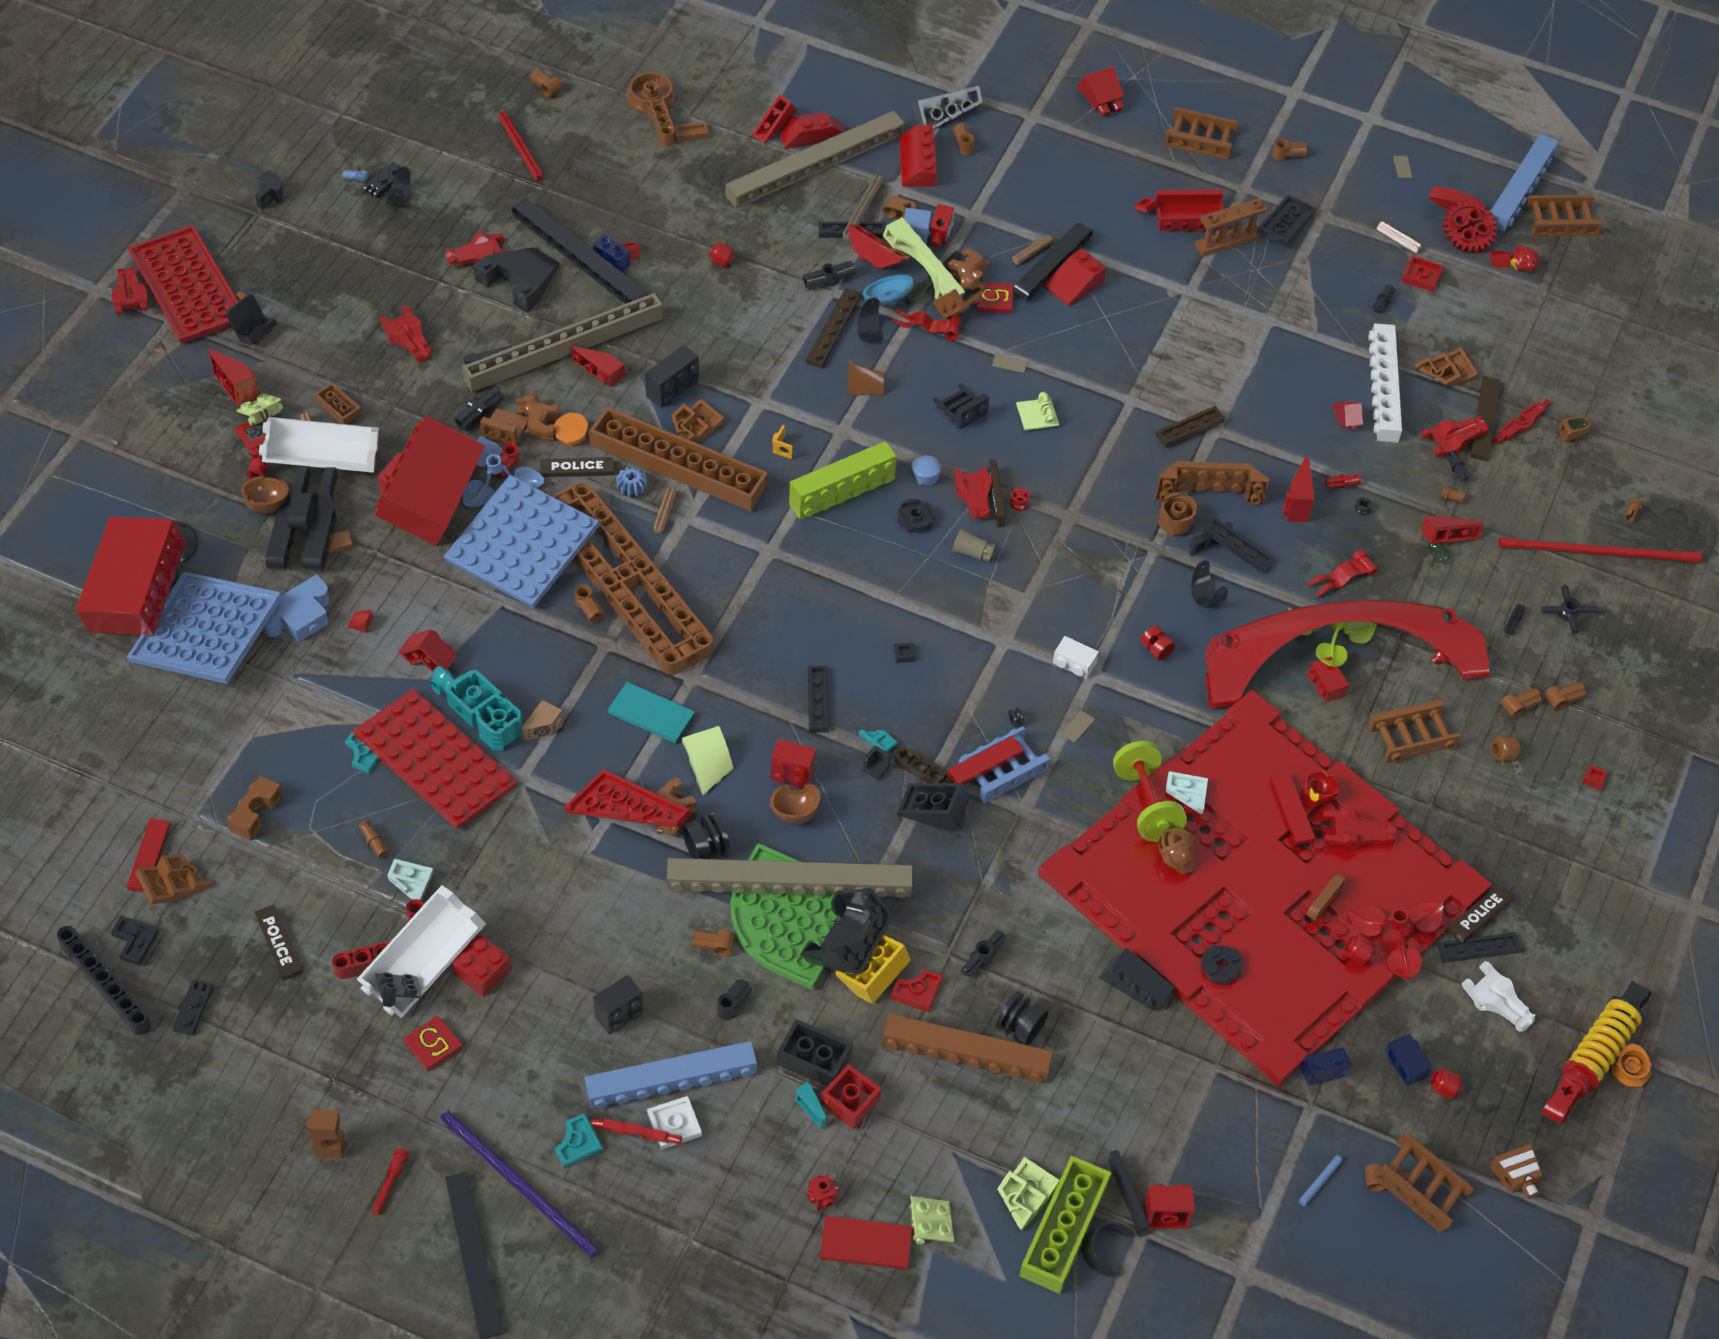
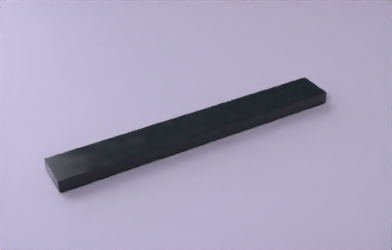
M467 1172L445 1176L479 1338L487 1339L502 1335Z

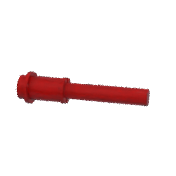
M397 1148L396 1151H393L394 1157L386 1171L388 1175L371 1210V1213L375 1215L380 1214L396 1177L400 1176L405 1162L409 1160V1152L403 1148Z

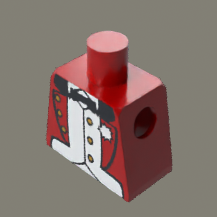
M939 203L937 205L930 226V245L935 248L940 247V244L946 245L954 228V207Z

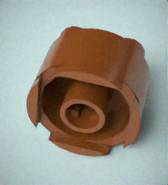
M1181 493L1168 494L1163 498L1158 515L1159 526L1171 537L1188 533L1194 526L1197 513L1196 502L1188 495L1185 497Z

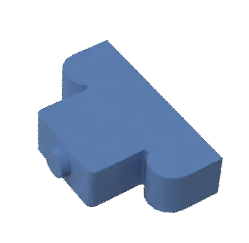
M316 574L283 594V598L262 629V632L268 637H276L281 634L284 628L296 642H300L308 636L317 633L318 630L328 625L327 613L323 608L330 602L327 585Z

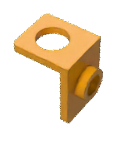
M782 425L779 432L775 433L772 439L773 453L792 459L793 446L782 442L785 438V425ZM780 447L786 448L788 453L783 452Z

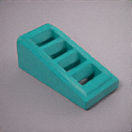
M807 1081L796 1089L795 1101L821 1129H824L826 1127V1115L811 1084Z

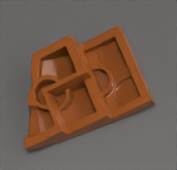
M702 399L691 408L683 404L671 415L678 436L695 443L712 434L726 422L722 415Z

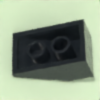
M909 783L897 814L898 816L939 829H958L970 798L962 783Z

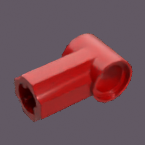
M512 442L505 443L499 455L502 465H505L508 471L519 462L518 446ZM502 470L499 474L492 475L500 480L506 476V473Z

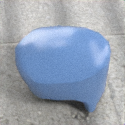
M924 455L912 462V470L919 485L931 486L939 480L941 466L935 457Z

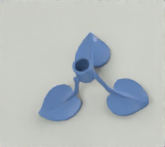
M480 436L477 440L485 445L477 466L488 468L485 484L480 480L468 482L463 492V504L471 508L485 506L494 495V490L488 487L491 474L496 475L503 470L508 477L511 475L505 465H502L499 456L502 448L483 436ZM520 467L514 472L513 477L536 489L545 482V479L539 472L529 467Z

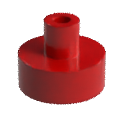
M1434 649L1436 655L1431 658L1435 664L1440 661L1447 664L1449 661Z

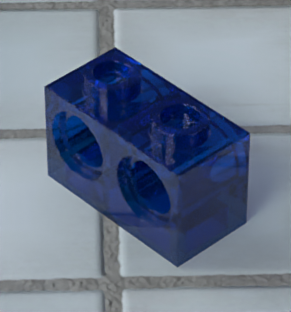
M606 234L593 243V250L620 272L631 266L630 251Z

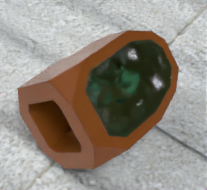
M1581 416L1567 418L1561 421L1559 434L1563 441H1571L1588 433L1592 424L1589 419Z

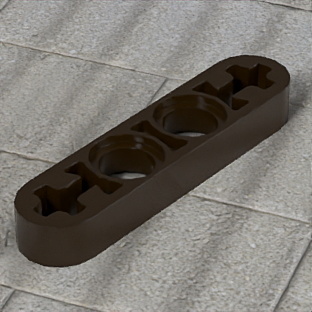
M901 747L896 750L895 763L925 783H954L946 771L909 748ZM916 764H922L925 768L923 770H917L914 766ZM932 774H939L941 778L933 780L930 776Z

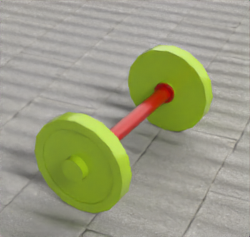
M1136 741L1125 745L1116 753L1113 758V767L1117 776L1123 780H1141L1151 806L1141 812L1137 819V828L1141 837L1148 841L1158 842L1161 835L1168 829H1183L1186 825L1187 816L1183 807L1176 802H1158L1148 776L1160 766L1162 760L1161 753L1157 745L1152 742Z

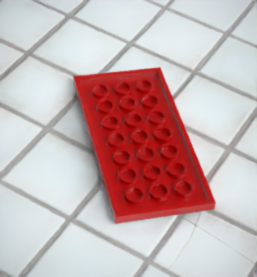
M194 225L127 247L130 256L180 344L232 326L226 316V311L235 305L238 300Z
M414 688L353 730V735L369 748L373 754L457 830L518 786L515 778Z

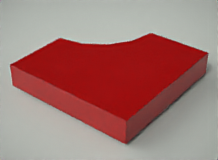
M924 969L914 979H897L890 999L929 1013L943 981V975Z

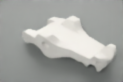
M1483 962L1480 965V969L1486 976L1476 985L1470 979H1465L1462 982V987L1473 999L1475 1006L1480 1011L1498 1013L1512 1022L1519 1032L1526 1031L1533 1024L1535 1015L1530 1013L1529 1007L1525 1006L1518 999L1511 980L1499 974L1489 962Z

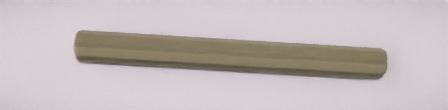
M874 176L843 232L844 239L850 240L847 229L849 225L860 224L883 182L882 176Z

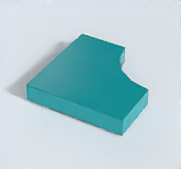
M352 731L345 741V744L354 752L352 767L370 774L379 758L353 735Z
M585 1113L565 1121L566 1137L561 1144L554 1148L563 1169L603 1151V1147Z

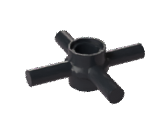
M1563 585L1561 591L1564 602L1560 606H1542L1541 612L1542 614L1559 613L1562 620L1569 622L1571 633L1577 634L1579 629L1576 617L1579 613H1598L1599 608L1598 606H1581L1579 600L1570 596L1568 585Z

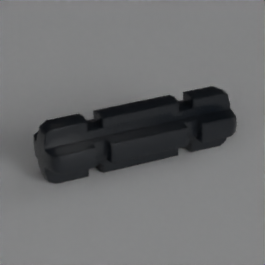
M1516 605L1505 625V633L1509 635L1514 633L1526 610L1524 605Z

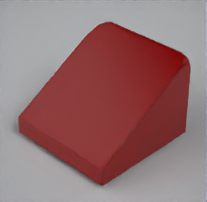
M637 242L620 244L623 260L640 258Z
M1505 250L1489 251L1490 260L1494 268L1510 266L1511 255Z
M356 611L348 628L366 633L373 620L372 611Z

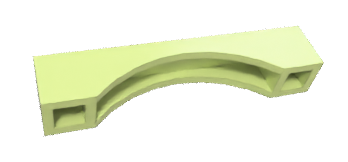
M903 217L886 226L883 236L893 248L901 250L918 260L930 274L934 284L936 299L955 288L963 298L965 293L963 287L957 283L952 274L946 270L942 262L935 257L931 249L925 245L921 237L914 232L910 224Z

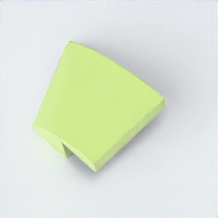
M719 726L682 738L702 795H706L714 784H718L725 775H728L733 770L731 757Z
M1024 1157L1014 1173L1009 1171L997 1189L1018 1227L1023 1230L1049 1200L1060 1180Z

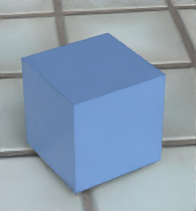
M906 208L904 220L910 224L914 232L921 237L927 246L928 236H931V211Z

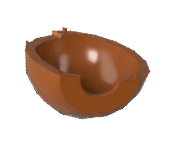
M260 476L246 481L241 486L244 501L251 511L259 514H269L276 512L288 498L289 488L282 479L278 480Z
M805 784L802 790H793L789 785L779 786L770 798V807L775 816L782 822L790 825L803 824L812 819L820 807L821 800L820 791L815 785Z

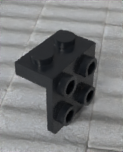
M253 294L246 295L226 311V316L240 342L256 344L260 341L261 337L272 332L273 328L278 325L275 318L264 316Z

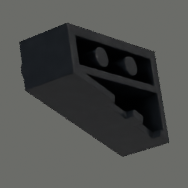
M1125 948L1116 955L1098 977L1153 1011L1164 1003L1174 988L1173 985L1128 948Z

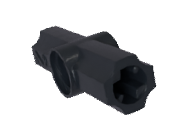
M852 261L837 265L827 263L822 266L821 270L802 275V280L806 289L820 285L833 286L837 280L856 275V270Z
M495 387L491 388L480 398H472L467 408L454 417V422L458 428L466 430L478 419L487 418L491 409L504 400L502 393Z

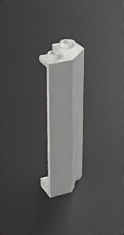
M269 417L267 422L263 423V433H266V439L263 445H260L259 455L262 456V462L323 468L336 467V469L374 472L380 428Z
M441 886L357 978L363 985L360 989L369 997L372 994L382 1002L375 973L411 974L417 976L423 995L486 923L473 910L465 906L454 893ZM396 997L395 1004L392 1007L384 1006L383 1009L391 1016L395 1013L402 1018L419 998Z

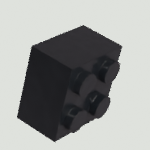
M629 975L624 976L593 996L595 1018L608 1034L621 1030L626 1023L638 1019L643 1013L642 991Z

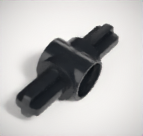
M997 930L988 940H982L976 944L975 950L970 954L971 959L961 968L964 976L971 977L979 967L988 966L992 962V958L997 953V948L1006 939L1003 931Z

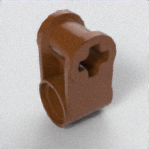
M893 195L882 210L887 217L898 220L902 217L904 219L906 208L911 206V209H916V205L912 201Z

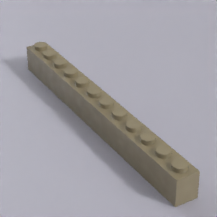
M894 111L884 114L727 183L726 197L737 209L902 136L905 123Z
M653 293L462 366L464 381L470 391L474 392L572 354L573 346L586 349L663 319V304L656 294Z
M668 858L667 890L673 891L692 890L694 892L713 891L717 893L728 891L735 893L754 892L756 894L794 893L796 895L815 894L822 896L825 894L835 895L837 891L871 888L878 897L896 896L898 898L911 897L912 865Z

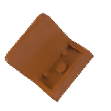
M955 288L938 297L933 303L945 319L949 316H957L959 313L968 310L971 304H975L981 299L980 296L984 292L980 290L963 300Z

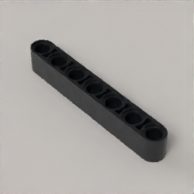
M1077 222L1015 284L1013 294L1029 302L1063 263L1090 241L1093 230Z
M72 926L61 927L57 931V938L62 950L128 1027L137 1035L146 1034L151 1028L146 1010Z

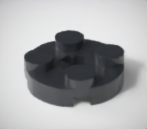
M909 499L901 504V507L898 509L897 519L907 533L921 532L932 527L934 509L929 503L920 502V499ZM916 513V515H920V516H919V517H913V514Z
M1212 945L1202 957L1201 971L1214 984H1231L1232 981L1237 980L1241 975L1243 968L1241 954L1238 950L1228 946ZM1223 962L1227 966H1224V968L1221 969L1219 968L1220 965H1217L1216 963Z

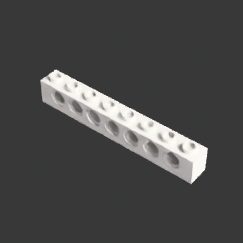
M1374 324L1373 330L1369 331V341H1371L1369 353L1372 354L1370 367H1373L1371 380H1374L1371 389L1372 393H1374L1372 406H1375L1373 420H1376L1374 433H1377V441L1399 442L1402 425L1395 325Z

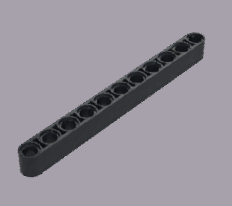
M524 199L512 207V213L517 220L624 304L648 296L645 290L530 200Z

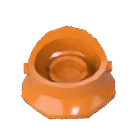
M567 413L555 422V436L565 445L575 446L586 440L588 422L582 414Z
M1632 1043L1625 1046L1619 1056L1615 1058L1614 1063L1611 1065L1612 1075L1626 1087H1642L1651 1076L1652 1063L1645 1050L1641 1046Z

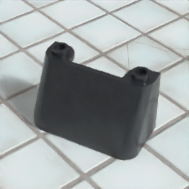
M871 888L843 890L835 893L831 901V909L837 916V919L821 947L812 942L806 944L800 955L808 963L850 975L860 974L863 971L891 921L889 908Z

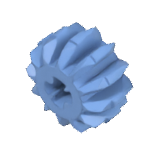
M626 467L625 471L620 470L619 475L616 477L617 489L621 491L622 495L628 494L629 498L631 495L637 497L638 493L643 494L644 489L647 487V476L641 469L636 470L635 467L632 469Z

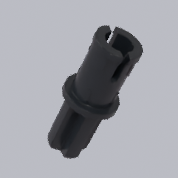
M1386 285L1382 293L1378 294L1377 300L1372 306L1374 312H1381L1385 305L1389 304L1391 296L1395 293V288L1392 285Z
M1449 451L1452 457L1446 453L1445 458L1450 463L1451 470L1456 473L1461 482L1468 481L1470 475L1464 467V462L1457 456L1456 451Z

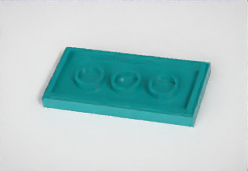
M626 682L609 707L608 714L673 743H677L694 718L695 711Z

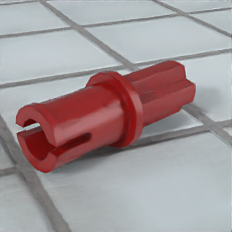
M1359 473L1350 475L1340 474V476L1329 477L1325 479V487L1345 488L1350 485H1360L1361 477H1358L1360 476Z

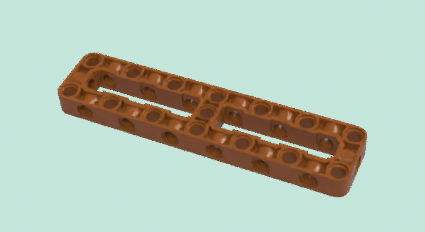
M580 482L551 496L599 521L600 525L596 532L603 536L608 542L609 548L624 563L612 569L589 539L573 559L665 674L675 675L709 657L713 652L712 635L588 483ZM637 585H642L648 592L649 598L660 611L662 610L665 613L670 624L685 640L673 645L630 589Z

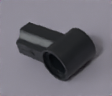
M737 979L726 993L719 996L717 1015L720 1019L730 1020L735 1016L738 1007L752 992V987L747 981Z

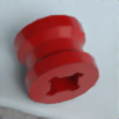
M252 459L249 464L250 467L246 472L249 479L260 476L265 477L268 464L262 462L261 459Z
M1024 488L1014 489L1011 494V507L1016 511L1025 510L1029 503V492Z

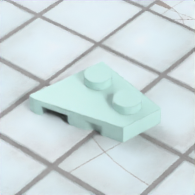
M1169 771L1166 792L1198 813L1203 814L1208 778Z
M394 859L387 876L388 880L409 898L422 901L434 872L433 868Z

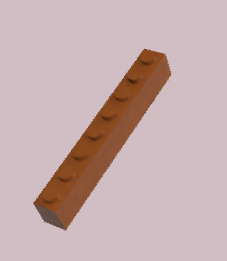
M888 1014L882 1039V1045L890 1049H901L911 1054L927 1055L932 1059L940 1058L954 1064H966L972 1068H983L993 1073H1005L1014 1078L1022 1077L1036 1083H1046L1053 1052L893 1014Z

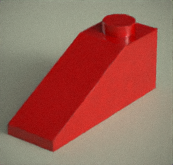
M778 95L751 136L764 144L789 123L797 112L794 104Z
M1442 515L1428 516L1424 518L1421 533L1431 544L1480 539L1483 522Z

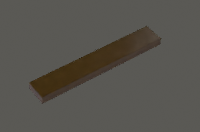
M1486 376L1482 378L1476 418L1481 416L1489 428L1487 435H1480L1472 439L1470 458L1488 461L1501 379Z

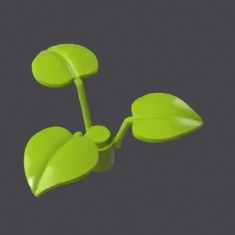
M1367 622L1330 624V628L1335 631L1331 644L1320 643L1316 648L1317 657L1329 666H1342L1347 659V651L1343 646L1335 645L1338 631L1343 629L1344 634H1348V638L1351 641L1364 644L1371 640L1377 624ZM1323 626L1307 631L1302 635H1310L1313 630L1318 631ZM1330 656H1331L1333 660H1332V661H1328V660H1325L1324 658H1327V657H1330Z

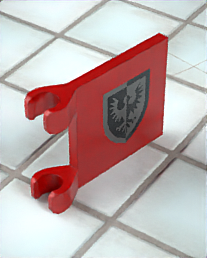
M263 419L262 422L256 425H250L249 422L234 427L235 432L249 451L252 459H261L258 448H260V445H263L266 439V433H263V423L267 422V419Z

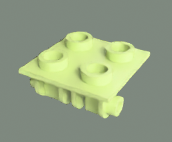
M1041 392L1038 400L1016 402L1024 430L1059 426L1051 398H1049L1046 392Z
M264 393L257 396V400L253 402L243 403L241 408L236 411L249 416L248 422L250 425H256L262 422L263 419L266 420V415L271 417V415L273 416L281 412L283 406L279 402L281 398Z
M911 1196V1221L913 1222L912 1228H914L915 1234L913 1238L916 1243L923 1244L925 1239L954 1242L949 1201Z

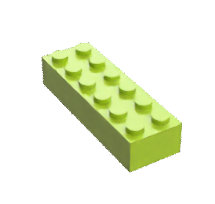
M884 441L790 481L789 505L801 520L822 510H827L838 503H843L852 497H857L866 491L873 490L880 485L890 483L895 479L897 456L887 442Z
M1074 1156L1070 1157L1022 1263L1020 1277L1056 1293H1061L1108 1186L1111 1172Z

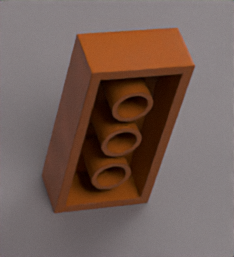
M330 383L314 394L315 402L341 424L347 425L362 415L361 407L333 383Z

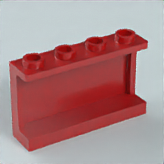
M1223 189L1156 190L1155 199L1158 200L1159 205L1155 207L1159 231H1206L1205 226L1200 221V217L1223 210ZM1220 227L1214 228L1213 231L1220 230Z

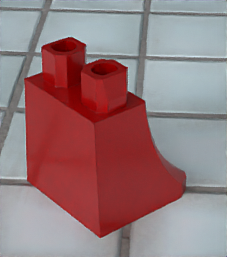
M1113 66L1085 75L1076 85L1093 109L1098 110L1101 116L1111 112L1108 107L1109 105H1112L1114 112L1120 111L1124 107L1122 102L1124 94Z

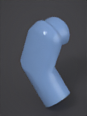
M344 170L342 174L344 179H352L362 183L366 182L369 178V173L365 170L361 172Z

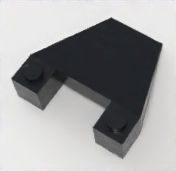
M535 247L484 256L473 265L474 279L487 288L501 276L509 279L518 285L513 289L514 305L528 312L539 303L560 263Z

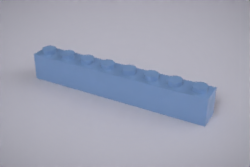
M1540 133L1489 213V216L1494 215L1492 221H1497L1495 227L1498 230L1505 232L1508 226H1512L1515 220L1514 216L1518 217L1521 206H1525L1528 199L1527 196H1531L1534 190L1533 186L1537 187L1540 176H1544L1546 167H1549L1553 160L1552 157H1556L1559 150L1557 148L1558 140Z
M748 1041L585 1076V1087L590 1109H601L615 1103L624 1104L629 1100H643L652 1095H666L671 1091H684L698 1085L707 1086L712 1082H726L735 1077H749L757 1073V1062L752 1043Z

